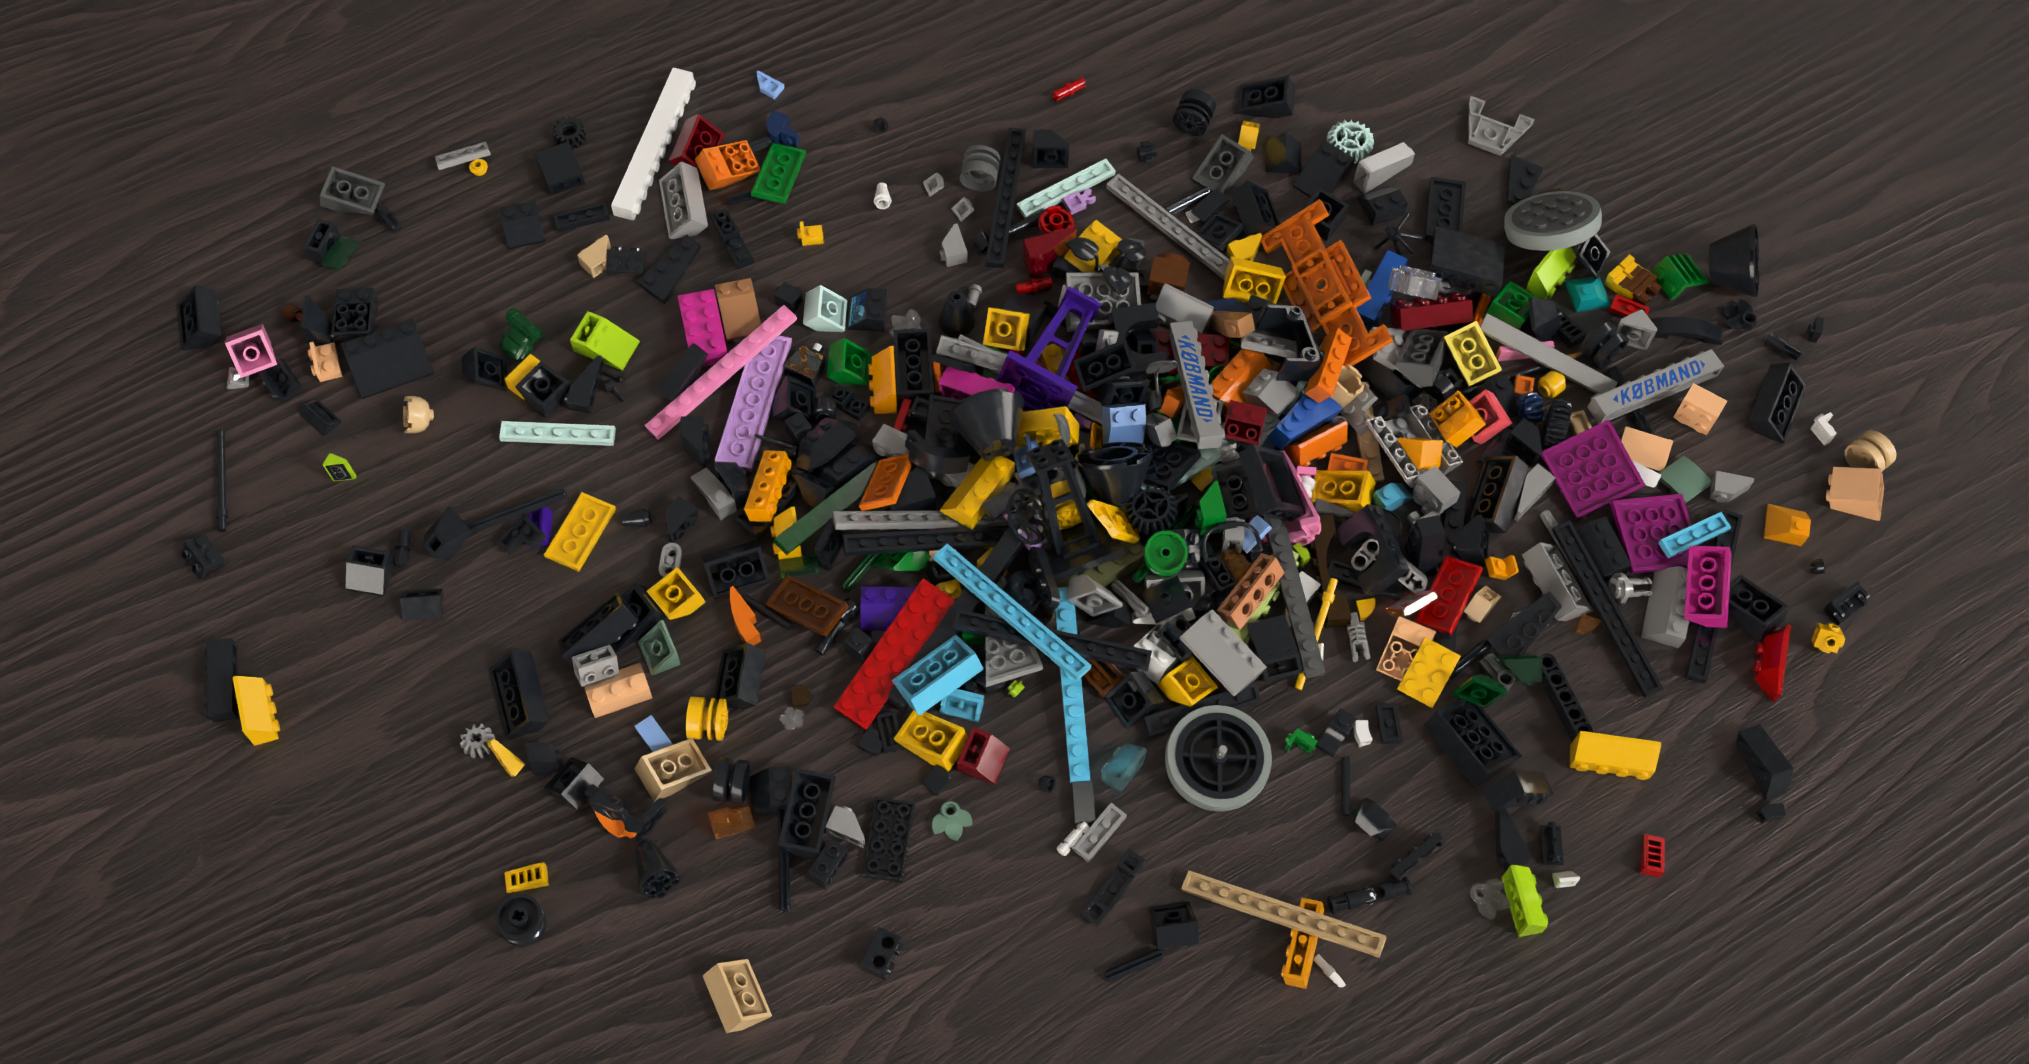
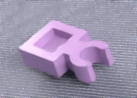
M1087 189L1082 195L1077 191L1063 197L1062 202L1072 215L1086 209L1087 204L1095 203L1096 196L1088 197L1091 195L1092 190Z

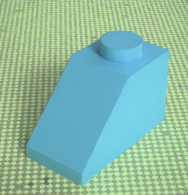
M1390 483L1374 493L1371 503L1372 505L1380 506L1381 509L1393 511L1412 500L1413 497L1402 483Z

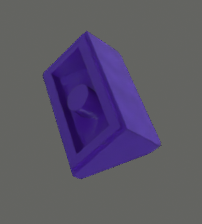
M547 507L528 513V519L547 536L538 546H546L551 543L553 512Z

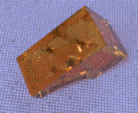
M749 806L737 809L725 807L708 813L716 839L755 827Z

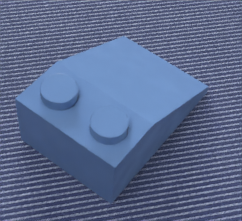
M1134 402L1101 406L1103 444L1111 442L1143 443L1146 428L1145 404Z

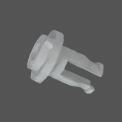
M1615 573L1609 580L1608 589L1615 602L1623 604L1626 603L1628 597L1650 596L1652 591L1633 590V585L1652 584V580L1648 577L1643 579L1627 578L1624 573Z

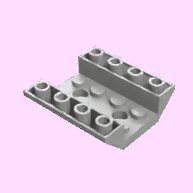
M1423 403L1410 407V414L1394 420L1384 421L1381 416L1365 422L1404 481L1411 488L1415 487L1418 476L1427 470H1417L1398 442L1399 438L1421 437L1443 440L1441 464L1438 469L1444 475L1463 463L1453 446L1444 439Z

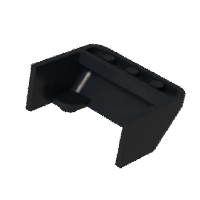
M1267 305L1257 324L1258 328L1292 329L1301 354V358H1286L1276 377L1277 381L1309 382V379L1321 366L1323 356L1321 351H1319L1320 348L1313 329L1304 312L1298 306Z

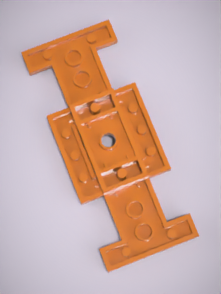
M1319 199L1262 235L1261 243L1268 254L1283 245L1293 270L1285 274L1286 278L1283 283V288L1292 306L1301 308L1314 333L1324 328L1328 335L1339 328L1350 336L1352 340L1343 366H1354L1393 342V339L1384 324L1368 333L1356 308L1370 300L1371 296L1344 243L1339 240L1330 247L1325 248L1314 226L1329 216L1323 202ZM1321 282H1326L1322 289H1318Z

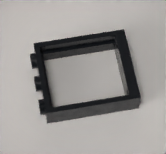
M1251 444L1246 446L1245 450L1238 453L1262 516L1292 522L1306 514L1283 452ZM1264 463L1268 464L1281 501H1278Z

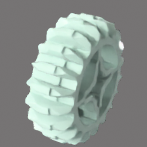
M1344 119L1342 123L1338 122L1336 126L1333 125L1328 132L1326 140L1353 157L1355 164L1358 160L1361 161L1369 156L1374 144L1373 133H1370V128H1365V124L1360 125L1359 121L1353 123L1352 119L1349 122Z

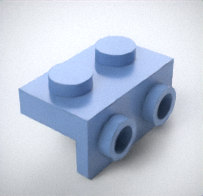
M1029 434L1025 435L1027 444L1013 450L1017 472L1021 479L1036 472L1026 452L1039 446L1035 439L1032 440Z

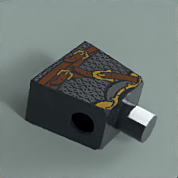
M815 343L811 349L800 346L784 363V375L816 388L825 367V356L821 354L824 350L823 346Z

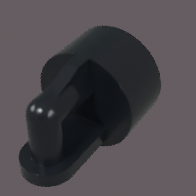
M1448 367L1445 370L1439 371L1433 385L1423 387V391L1429 401L1439 406L1455 393V388L1465 379L1464 377L1461 378L1451 367Z

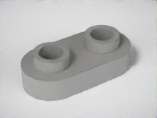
M668 543L663 547L659 563L661 578H664L669 570L673 571L676 567L680 569L682 551L678 544ZM671 553H675V556H673V557H671V556H669V555H670Z

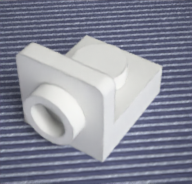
M1831 412L1826 415L1821 414L1814 419L1815 423L1810 428L1824 446L1830 443L1837 434L1828 423L1833 416Z

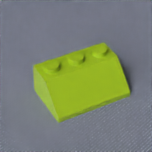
M1572 248L1550 250L1533 271L1526 291L1540 299L1551 298L1556 291L1555 287L1557 285L1561 286L1566 279L1565 275L1567 273L1570 274L1576 266L1574 264L1576 255Z
M1510 865L1501 879L1518 937L1543 933L1547 928L1548 918L1542 911V898L1536 891L1535 875L1531 874L1529 867Z

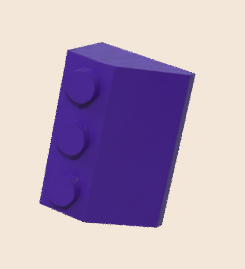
M861 586V631H887L916 587Z

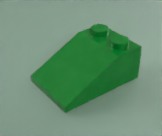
M1509 281L1494 299L1486 314L1488 313L1520 330L1530 316L1528 298L1538 297Z

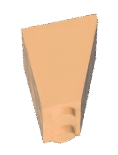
M1833 467V473L1829 474L1828 484L1831 487L1826 492V501H1829L1830 508L1880 521L1884 494L1882 469Z

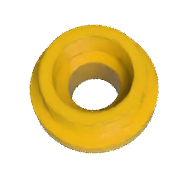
M476 159L470 163L469 168L474 175L482 176L486 173L488 166L485 160Z

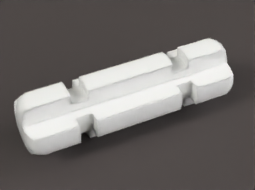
M1079 823L1076 826L1077 829H1073L1064 839V843L1061 842L1057 847V851L1061 855L1066 856L1071 851L1070 848L1073 849L1083 834L1087 832L1090 828L1087 823Z

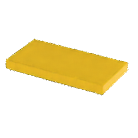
M581 492L544 553L545 558L579 572L616 511V507Z

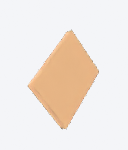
M1625 427L1621 439L1631 460L1658 472L1665 469L1673 444L1672 440L1630 427Z

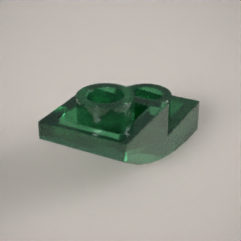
M342 235L326 254L322 262L323 266L335 270L342 268L349 262L348 255L359 246L358 240Z

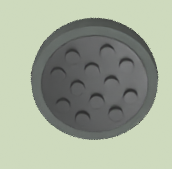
M1570 191L1548 192L1528 197L1513 205L1507 211L1504 218L1506 236L1511 243L1521 248L1540 251L1563 249L1580 244L1593 237L1599 231L1602 223V213L1598 201L1589 195Z

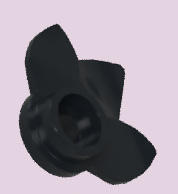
M1740 299L1737 308L1723 307L1724 316L1728 319L1726 325L1730 328L1753 329L1757 325V316L1753 313L1752 306L1746 301Z

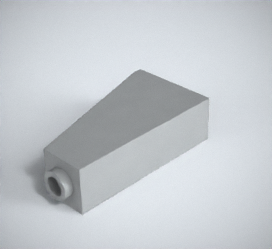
M1403 142L1358 162L1353 183L1363 194H1366L1410 166L1415 153Z

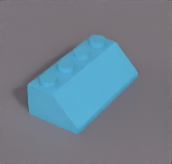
M954 635L894 678L892 682L909 706L920 716L981 672L983 667L976 653L957 635Z

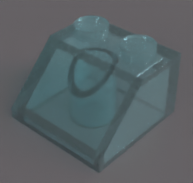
M1125 743L1122 748L1118 747L1112 755L1114 757L1110 763L1106 762L1100 771L1102 772L1101 781L1121 794L1144 764L1147 749Z

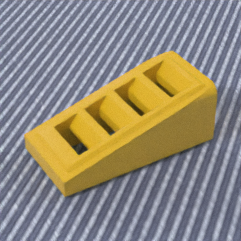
M489 739L486 742L506 772L511 777H515L525 765L524 762L497 740Z
M545 862L505 872L506 892L511 893L549 886ZM536 872H539L540 879H536ZM531 873L532 881L528 882V874ZM520 875H523L524 883L520 884ZM513 876L516 878V885L512 886L511 879Z

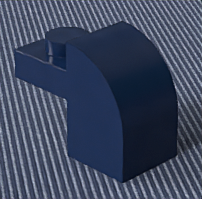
M773 110L767 120V132L771 142L776 144L782 142L787 146L797 148L800 143L799 132L789 129V116Z

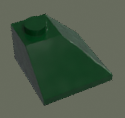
M1482 674L1472 676L1451 691L1452 696L1484 709L1507 694V689L1497 680Z

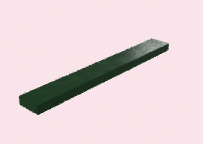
M876 460L778 535L773 542L786 555L792 552L824 527L829 518H833V511H844L864 496L879 461Z

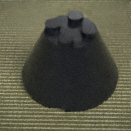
M1005 388L986 390L964 398L962 400L963 404L958 407L956 405L953 406L949 412L951 425L985 461H990L1001 455L1009 456L1014 453L1013 449L1017 443L1024 407V399L1020 392L1016 390L1014 393L1008 392Z

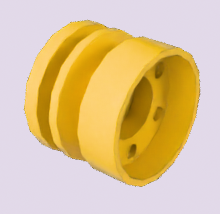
M1067 480L1050 485L1053 498L1067 494L1070 491ZM1071 499L1056 505L1055 510L1060 530L1073 527L1082 522L1074 500Z
M690 697L686 716L687 738L702 739L704 731H707L708 740H713L715 734L716 740L722 741L728 725L726 699H719L717 706L716 698H712L709 707H706L705 697Z

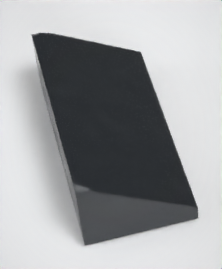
M317 399L301 405L300 416L322 436L327 435L341 423V420Z

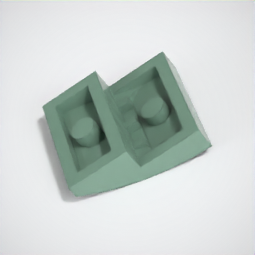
M1684 455L1659 473L1661 474L1659 482L1671 489V495L1682 494L1685 503L1712 485L1710 478Z

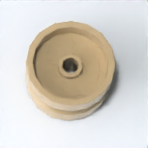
M1868 430L1847 446L1845 458L1851 468L1882 469L1883 472L1884 469L1888 468L1896 460V451L1886 436L1877 431Z

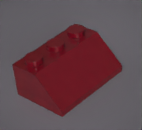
M700 114L686 119L669 161L675 166L683 162L698 168L694 159L703 149L720 146L725 134ZM698 168V174H699L700 176H702V174H701V172H700V170H699V168Z

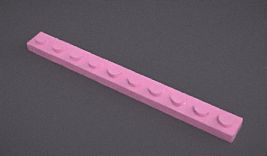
M785 305L779 308L645 425L647 430L659 440L680 422L681 416H687L797 320L796 315Z

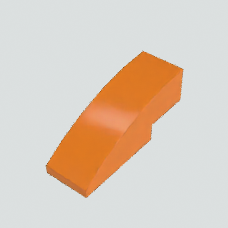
M1182 386L1167 390L1160 409L1161 413L1171 418L1176 417L1180 413L1185 401Z
M734 586L730 587L731 610L737 631L744 644L750 643L755 646L761 642L760 633L754 627V624L757 623L755 614Z

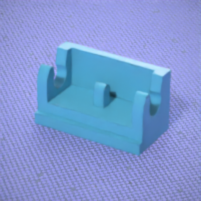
M956 689L942 699L940 713L978 723L984 705V695Z

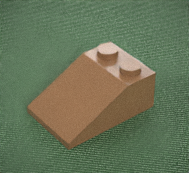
M751 278L715 285L727 341L746 338L761 325Z

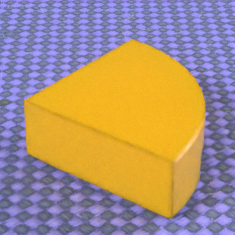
M1375 598L1355 602L1360 621L1367 619L1373 612Z

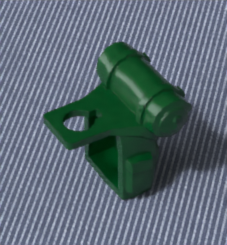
M511 308L505 315V319L509 322L510 326L502 336L499 345L508 355L522 362L532 352L535 341L539 338H545L546 335L536 324L529 321L522 312Z

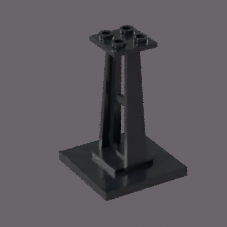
M1054 440L1050 444L1036 447L1026 452L1038 477L1048 525V532L1045 537L1048 542L1047 545L1041 548L1045 550L1055 582L1126 555L1119 539L1112 538L1094 513L1090 514L1070 462L1075 461L1064 440ZM1061 466L1070 491L1067 494L1053 498L1047 471ZM1072 499L1076 504L1082 522L1073 527L1060 530L1055 507Z

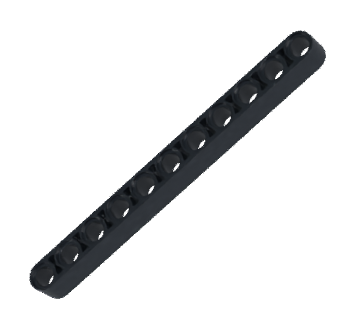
M1009 528L978 570L993 583L997 584L1025 543ZM965 587L908 668L954 635L960 636L962 631L953 630L957 609L976 613L983 604V601ZM894 686L887 700L905 711L909 704L896 686Z

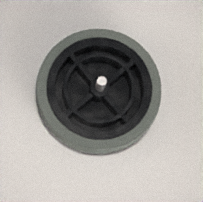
M1212 705L1192 711L1174 727L1166 745L1165 765L1172 785L1185 800L1205 810L1223 812L1246 805L1262 791L1270 774L1272 754L1265 732L1253 718L1232 707Z

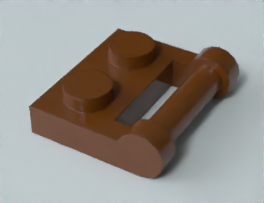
M1087 659L1086 661L1091 664V669L1082 678L1103 699L1127 674L1125 672L1122 673L1115 664L1102 662L1116 677L1113 680L1096 660Z

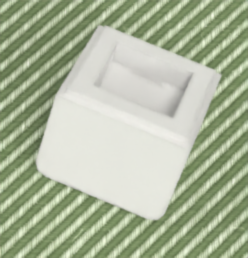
M1572 871L1552 874L1556 888L1575 886L1580 880V877Z

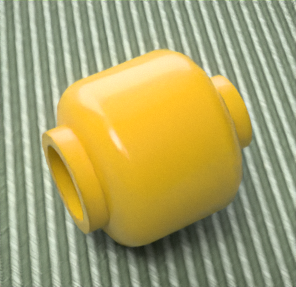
M1556 371L1548 372L1538 381L1539 393L1547 398L1556 397L1566 388L1565 377Z

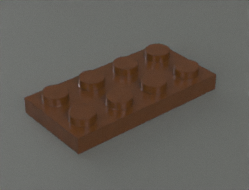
M790 575L786 576L765 603L766 607L825 637L828 636L849 608L846 602Z

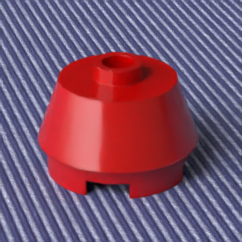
M1051 206L1041 214L1038 225L1044 235L1074 227V220L1071 213L1061 209V206Z

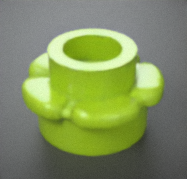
M1015 680L1007 688L1009 690L1008 695L1010 694L1015 698L1025 688L1022 681L1018 683Z

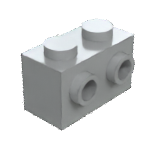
M611 645L572 657L575 676L581 687L619 674L617 656Z

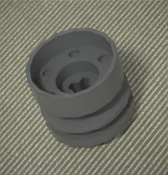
M983 145L968 147L964 152L963 166L960 172V182L962 185L978 192L992 190L997 182L1000 165L999 153L993 148Z

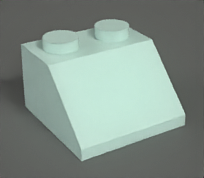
M821 285L806 292L803 324L815 331L844 332L847 299Z

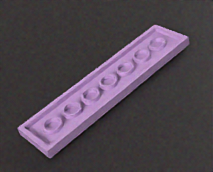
M777 336L745 364L716 454L715 463L736 462L740 468L743 467L745 471L752 472L762 441L756 438L755 434L762 436L764 434L772 409L773 399L777 393L784 370L783 365L791 348L792 338Z

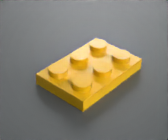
M1425 637L1397 689L1433 708L1461 656Z

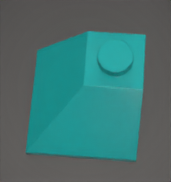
M1591 276L1565 281L1575 312L1611 306L1600 276L1598 279H1594Z

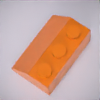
M1346 421L1330 422L1287 446L1285 450L1294 466L1306 467L1311 464V460L1315 458L1316 460L1322 459L1327 456V452H1335L1341 449L1342 444L1347 442L1348 424Z

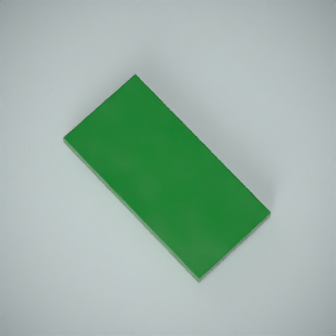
M772 143L752 188L751 197L786 204L806 156V150Z

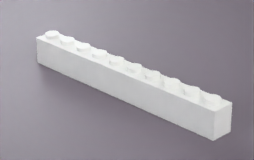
M672 68L611 204L614 216L634 221L636 214L640 213L641 203L647 197L648 187L653 184V176L659 170V162L665 156L667 144L671 143L672 133L677 129L678 119L683 116L684 106L688 104L690 92L695 88L696 81L693 78V72Z

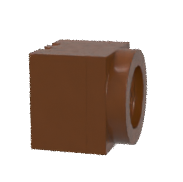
M1161 253L1154 256L1146 300L1157 302L1165 283L1185 293L1190 262L1183 256L1175 253Z

